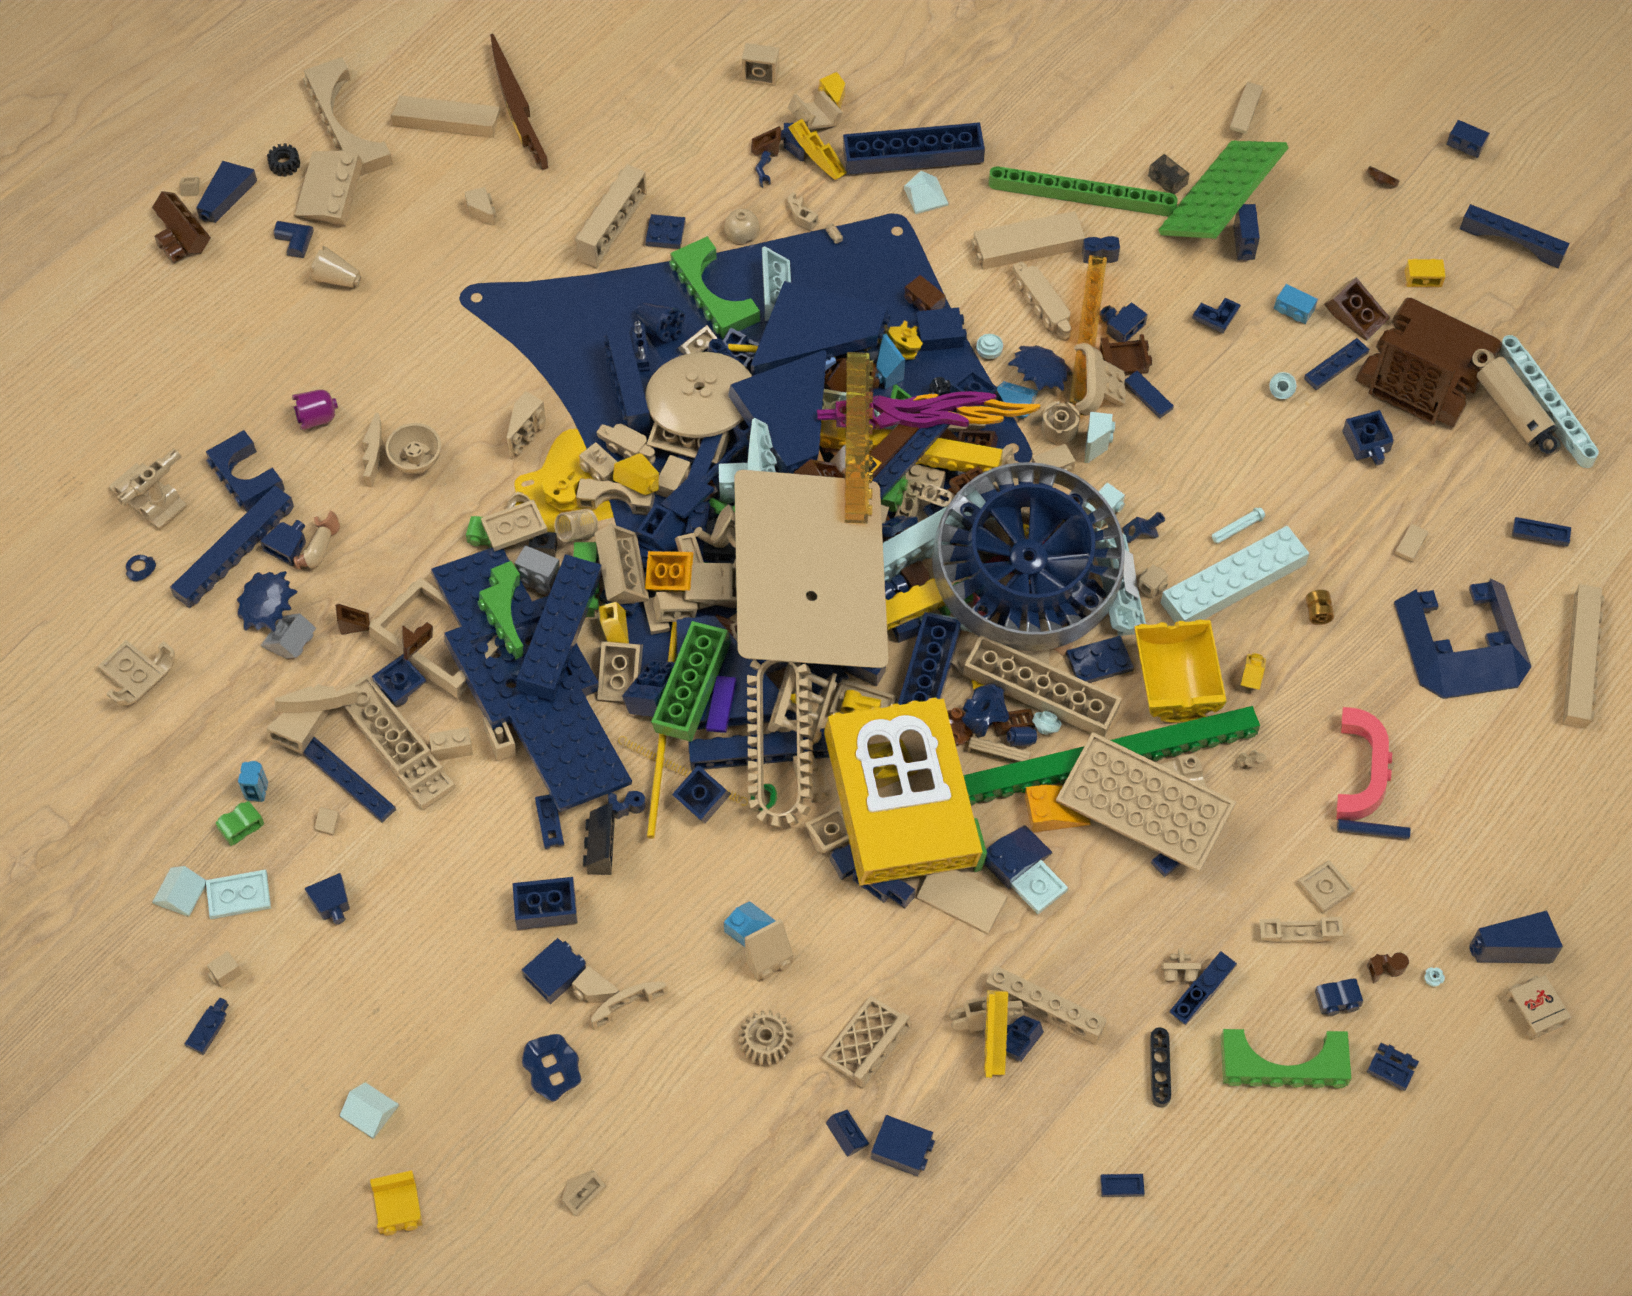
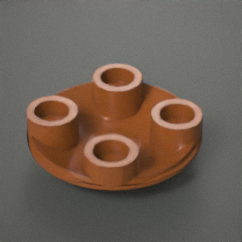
M960 708L948 710L947 713L955 744L962 745L968 742L973 733L962 721L965 713Z

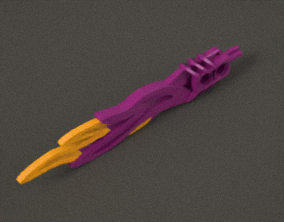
M954 392L938 396V394H927L905 400L883 396H865L864 398L858 396L852 400L836 401L835 409L817 410V420H836V427H852L856 430H883L886 427L897 424L918 428H927L939 424L968 427L969 424L1000 423L1004 420L1003 416L1015 417L1038 411L1041 405L1006 403L996 400L997 396L995 394L984 392ZM978 405H988V406H992V407H984V406H978ZM874 409L880 413L879 416H874Z

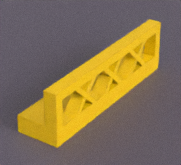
M987 990L984 1074L986 1078H992V1075H1005L1008 991Z

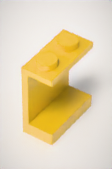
M412 1170L370 1179L377 1212V1228L380 1235H393L403 1229L412 1231L417 1229L418 1226L423 1225L416 1181Z

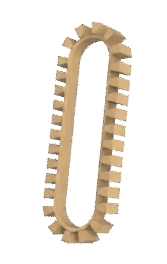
M754 659L750 667L758 671L757 677L747 675V683L751 687L757 685V689L747 687V696L751 699L757 698V701L747 699V708L751 711L757 710V713L747 712V718L751 723L757 722V725L748 724V733L751 735L757 734V737L748 736V745L751 747L757 746V750L748 748V757L752 760L758 758V762L748 761V769L752 772L758 771V774L748 773V781L752 784L758 783V787L748 785V794L751 796L758 795V799L748 801L750 808L754 811L759 808L763 809L756 816L762 822L767 824L770 816H773L771 825L775 828H783L782 818H787L788 824L794 826L799 823L794 816L798 810L806 816L811 810L809 807L802 805L803 799L813 800V791L810 789L804 790V786L813 787V779L809 776L803 778V773L813 775V766L810 764L803 765V761L813 763V754L809 751L803 753V749L813 750L812 741L809 739L803 740V737L812 738V729L809 727L803 728V725L812 726V717L809 715L803 716L802 712L812 714V705L808 702L802 704V700L812 701V693L808 690L802 691V688L812 689V681L808 678L802 679L804 675H811V671L806 664L798 667L797 665L800 662L766 660L761 665ZM786 662L791 664L796 672L798 798L792 809L785 813L777 814L769 811L764 802L763 675L772 664Z

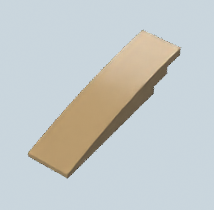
M368 674L350 685H355L358 691V702L343 706L422 809L427 808L456 788L455 784L443 771L442 766L431 754L427 745Z

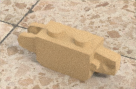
M602 424L598 429L597 436L606 442L607 448L611 452L618 453L625 459L641 453L651 464L655 463V451L647 445L646 436L623 424H616L614 428Z
M987 997L967 1000L964 1003V1008L950 1011L949 1017L954 1020L951 1024L952 1028L956 1031L969 1029V1032L985 1030ZM1008 1001L1007 1025H1010V1019L1024 1015L1021 1001Z

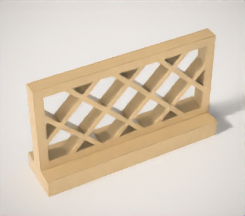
M870 996L827 1050L822 1060L856 1081V1085L864 1088L912 1026L910 1016L905 1013L900 1014ZM871 1004L879 1007L880 1013L868 1015L867 1010ZM892 1015L897 1018L892 1024L884 1025L883 1017ZM881 1017L882 1025L870 1028L869 1019ZM867 1021L868 1028L855 1029L857 1022ZM883 1030V1037L872 1041L871 1032ZM869 1033L870 1041L858 1043L857 1035ZM854 1036L855 1044L843 1046V1040L846 1037ZM871 1046L869 1055L860 1056L859 1048ZM857 1050V1057L845 1058L844 1051ZM842 1051L843 1060L834 1061L830 1059L833 1053ZM858 1062L859 1067L853 1073L847 1069L846 1064Z

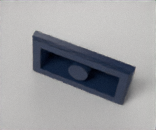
M848 1109L833 1114L827 1120L826 1125L847 1157L869 1145V1142Z

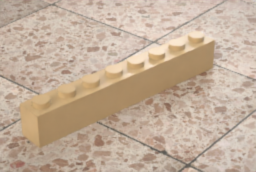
M1579 584L1574 594L1563 725L1584 729L1587 728L1590 722H1593L1595 711H1592V705L1594 706L1596 701V694H1593V690L1597 686L1595 672L1598 670L1599 661H1596V656L1600 652V645L1597 643L1602 629L1599 628V623L1602 622L1603 612H1600V608L1604 604L1602 588Z

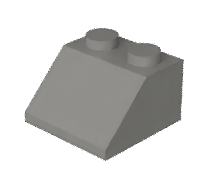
M300 613L285 615L275 624L276 631L271 630L261 646L286 659L296 658L302 653L305 643L312 639V633L316 627Z

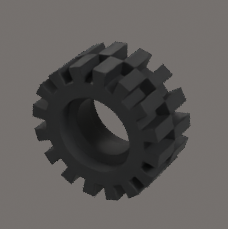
M284 143L283 146L278 144L277 148L273 146V150L270 149L269 154H267L271 172L273 171L275 175L278 173V176L283 174L284 177L287 176V173L293 175L292 171L296 173L297 168H300V158L296 148L292 147L291 144L287 147V143ZM281 158H290L286 162H278Z

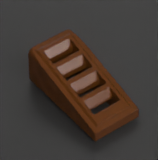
M960 430L958 436L961 442L975 445L978 439L989 440L993 442L992 448H996L998 441L996 431ZM968 436V441L964 442L965 437Z
M1031 709L1009 711L1008 720H1010L1012 725L1009 724V721L992 722L997 736L1007 735L1011 727H1036L1032 721L1034 715ZM1023 716L1026 717L1028 723H1025Z

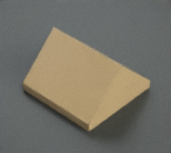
M837 807L805 823L818 852L825 853L849 841L841 807Z

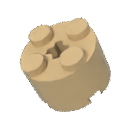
M1052 402L1045 408L1043 414L1042 433L1055 445L1070 442L1078 433L1079 411L1069 402Z

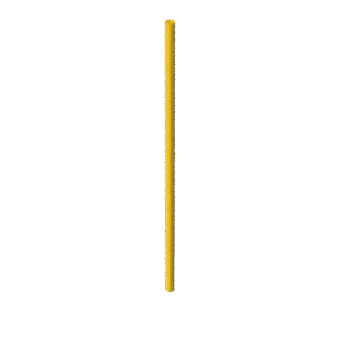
M672 622L668 662L676 661L677 622ZM660 733L647 838L649 839L655 838L667 735Z

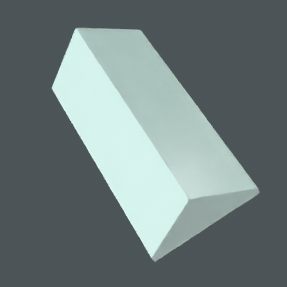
M764 246L762 247L766 321L770 318L784 281L791 282L790 260Z

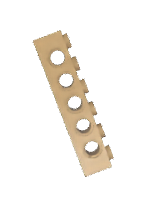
M996 965L986 981L985 992L987 990L1008 991V1001H1021L1024 1011L1094 1045L1097 1044L1105 1028L1106 1018Z

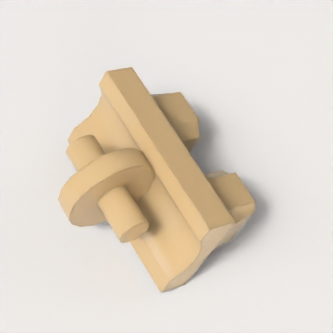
M1183 948L1178 949V954L1170 955V959L1178 960V963H1161V970H1164L1166 981H1177V970H1185V981H1196L1198 970H1201V963H1184V960H1191V954H1184Z

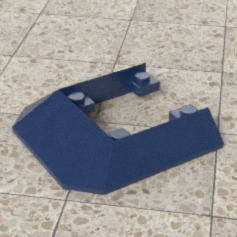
M1491 578L1489 582L1471 584L1469 586L1474 605L1490 603L1499 632L1486 633L1485 640L1488 647L1453 652L1449 639L1433 641L1424 612L1434 611L1439 607L1434 590L1417 592V589L1394 601L1419 685L1442 699L1518 688L1532 667L1505 586Z

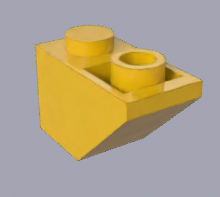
M838 72L819 79L818 91H824L841 108L845 97V82Z
M617 602L599 606L600 623L607 641L629 643L625 609Z
M1258 653L1247 654L1241 686L1260 690L1266 665V658H1263V655Z

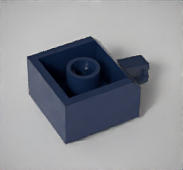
M1380 410L1346 419L1342 430L1356 461L1371 457L1376 466L1384 463V453L1391 451L1394 440Z

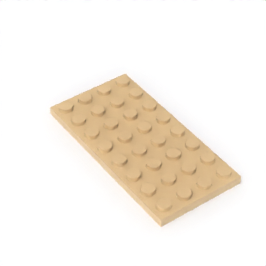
M1092 732L1056 798V802L1199 873L1236 804V801Z

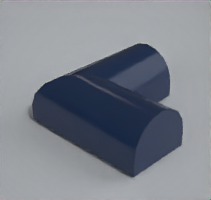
M277 221L274 228L275 239L290 241L286 252L287 256L305 257L314 232L313 227Z
M1224 298L1216 310L1201 302L1194 312L1192 319L1224 334L1241 305L1228 298Z

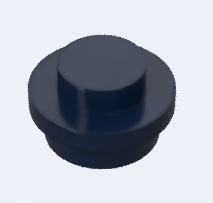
M1110 305L1105 306L1099 313L1100 319L1103 322H1108L1111 317L1116 316L1117 310Z

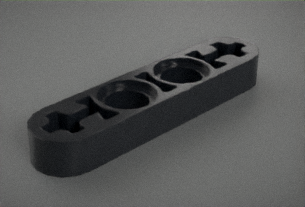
M1158 1027L1150 1035L1151 1099L1153 1104L1160 1108L1166 1107L1171 1100L1169 1033L1166 1029ZM1157 1034H1161L1163 1038L1161 1047H1158V1038H1155ZM1162 1053L1165 1055L1166 1060L1158 1062L1154 1055ZM1159 1072L1164 1073L1167 1079L1164 1082H1159L1156 1080L1155 1074ZM1160 1088H1163V1096L1166 1097L1164 1101H1160V1098L1157 1097Z

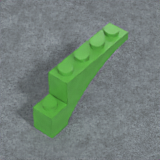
M509 561L491 569L489 582L492 587L479 592L478 606L481 611H485L490 625L495 626L496 633L500 639L504 640L507 651L510 654L512 653L515 659L523 656V644L513 625L511 602L516 587L520 586V573L512 561Z

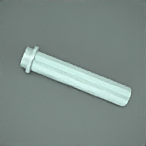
M1260 507L1254 508L1251 513L1212 534L1214 543L1219 544L1255 522L1263 521L1265 512Z

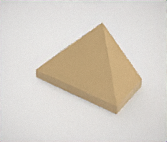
M591 1170L567 1181L562 1201L573 1215L576 1216L606 1185L595 1171Z

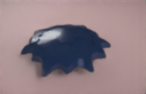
M1038 345L1020 346L1019 349L1021 351L1015 353L1016 358L1010 361L1008 365L1016 366L1018 373L1024 374L1023 381H1034L1038 391H1041L1045 386H1048L1050 389L1056 386L1061 391H1064L1063 382L1067 381V375L1073 374L1066 365L1065 360L1057 356L1052 350Z
M286 571L275 575L273 572L266 574L257 572L249 582L245 583L243 594L237 598L239 603L237 614L239 618L244 619L245 631L250 626H254L256 630L267 627L272 631H276L275 623L278 619L283 618L282 612L292 610L288 600L297 594L298 591L289 587L290 581L285 580Z

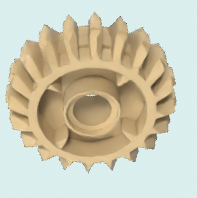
M762 1010L760 1016L754 1012L753 1019L747 1017V1023L741 1024L742 1030L738 1032L740 1036L738 1043L742 1045L740 1050L746 1052V1058L752 1056L753 1063L758 1059L761 1066L764 1064V1061H767L770 1066L771 1060L778 1063L779 1056L785 1059V1052H791L790 1045L794 1044L792 1039L794 1032L790 1031L792 1029L791 1024H786V1017L780 1019L779 1012L775 1016H773L771 1010L768 1012V1015H765V1012ZM763 1035H769L771 1036V1039L765 1041L762 1040L761 1037Z

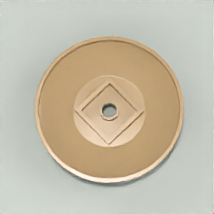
M696 352L676 357L662 365L649 380L645 394L649 414L660 427L679 436L703 438L724 433L744 420L728 397L730 384L752 376L748 369L739 361L723 354ZM697 387H703L701 390H696Z

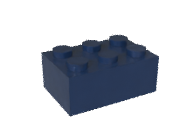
M573 877L512 883L517 930L578 923Z

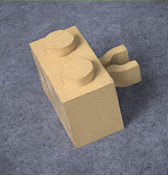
M596 442L579 455L581 469L591 474L593 480L614 481V463H617V461Z

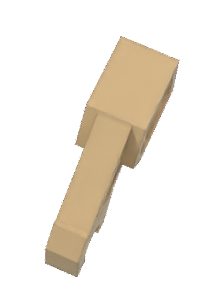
M792 192L788 196V207L797 225L811 231L818 224V214L806 207H802L804 197L801 196L799 199H796V193Z

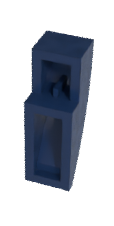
M855 869L853 871V881L859 884ZM899 879L861 885V887L883 903L888 898H891L904 909L915 898V889Z

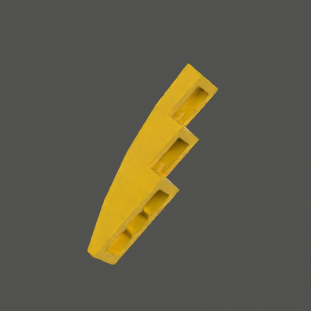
M803 119L788 127L812 160L834 180L847 173L830 143L824 145L816 130L811 133Z

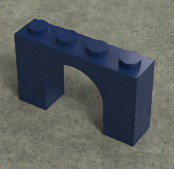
M243 430L207 450L208 459H206V462L211 469L214 468L217 471L215 474L219 481L225 482V488L230 495L234 494V500L237 505L243 507L248 512L274 486H277L282 491L285 488L282 479L273 467L252 479H239L232 475L234 467L239 462L257 452L254 442L246 431Z

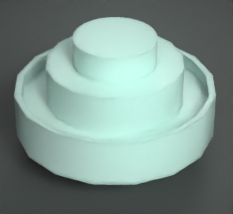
M985 334L978 339L976 349L983 358L994 359L1002 353L1003 342L995 334Z
M1287 372L1275 374L1269 384L1271 393L1279 399L1291 397L1297 387L1294 376Z
M1048 711L1035 713L1032 720L1038 732L1044 735L1058 732L1062 725L1057 716Z

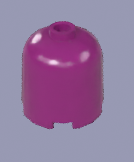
M321 389L292 395V400H296L297 406H294V411L298 424L302 423L300 426L301 430L326 424L334 419L335 409H338L336 398H332L328 391Z

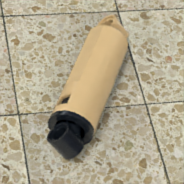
M1477 350L1473 354V362L1481 368L1477 373L1478 380L1530 448L1539 444L1540 450L1546 454L1557 453L1560 450L1561 444L1559 439L1552 434L1558 427L1504 357L1494 359L1493 353L1488 350ZM1483 354L1487 355L1485 363L1480 362V356ZM1548 440H1552L1554 443L1553 448L1550 450L1546 449V442Z

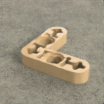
M913 479L908 482L907 490L903 494L902 505L898 507L895 517L899 515L904 516L903 513L908 514V517L916 516L922 500L945 508L950 504L955 495L948 490ZM914 486L923 489L922 492L913 490ZM934 489L935 494L929 499L927 494L929 490ZM940 495L948 497L949 501L939 499ZM912 501L913 507L907 511L906 504Z

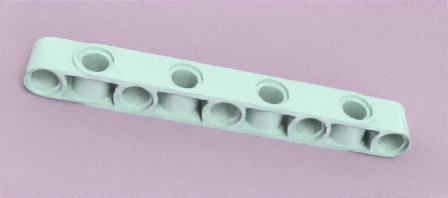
M1513 335L1505 336L1501 342L1500 356L1505 358L1558 427L1555 434L1577 463L1583 468L1592 467L1599 451L1588 433L1519 340Z

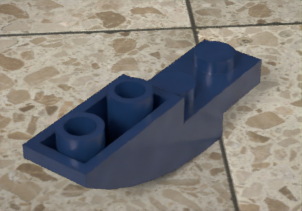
M1220 951L1169 1013L1186 1025L1223 985L1224 980L1237 966V963Z

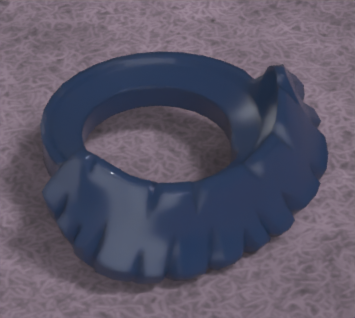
M145 555L131 557L126 563V575L132 581H141L147 578L156 568L155 560H153V557ZM141 560L146 563V567L141 571L131 569L132 564L136 561Z

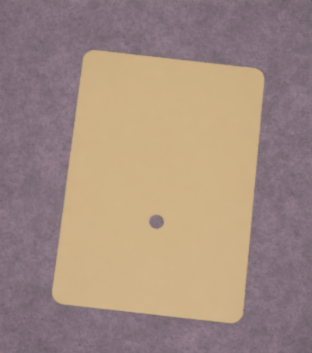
M753 470L737 471L734 476L738 653L746 659L871 668L885 667L888 664V640L879 485L870 480ZM809 591L816 593L817 599L815 601L808 600L806 593Z

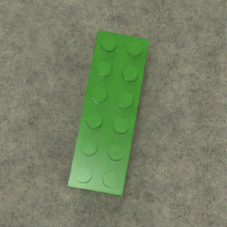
M694 621L691 622L651 721L656 733L692 742L716 682V677L720 672L732 641L728 630Z

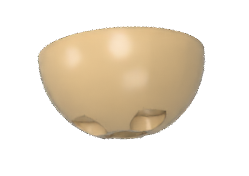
M420 423L400 426L390 434L386 442V453L390 462L397 469L410 474L421 473L430 469L438 460L441 452V441L437 432L431 427Z

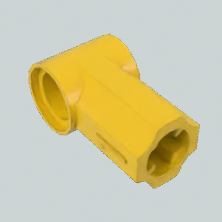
M846 690L841 711L843 713H850L857 709L864 711L872 707H881L882 700L862 696L860 692L855 690Z

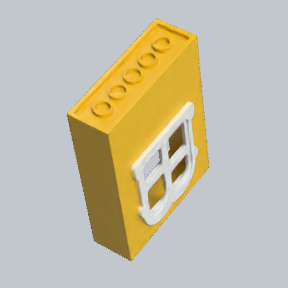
M930 698L923 702L911 701L903 705L891 704L884 708L872 707L864 711L857 709L850 713L842 714L838 712L828 716L824 735L859 886L976 867L982 854V848L944 698ZM914 730L922 736L928 757L927 760L912 763L904 762L899 743V737L904 731ZM875 735L885 736L892 745L893 755L871 759L867 749L868 740ZM895 765L898 770L903 793L897 796L881 798L878 795L873 768ZM930 769L935 788L928 791L912 792L907 773L914 770Z

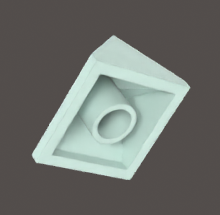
M920 171L904 185V190L915 214L948 206V201L939 181L933 175Z

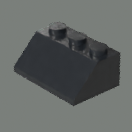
M608 803L590 811V817L586 819L585 829L589 832L588 837L584 839V849H587V855H583V867H587L588 874L612 875L615 827L613 803Z

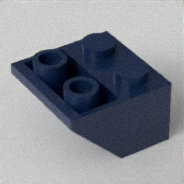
M655 503L636 531L637 540L663 552H675L677 549L675 538L686 535L687 526L671 510Z

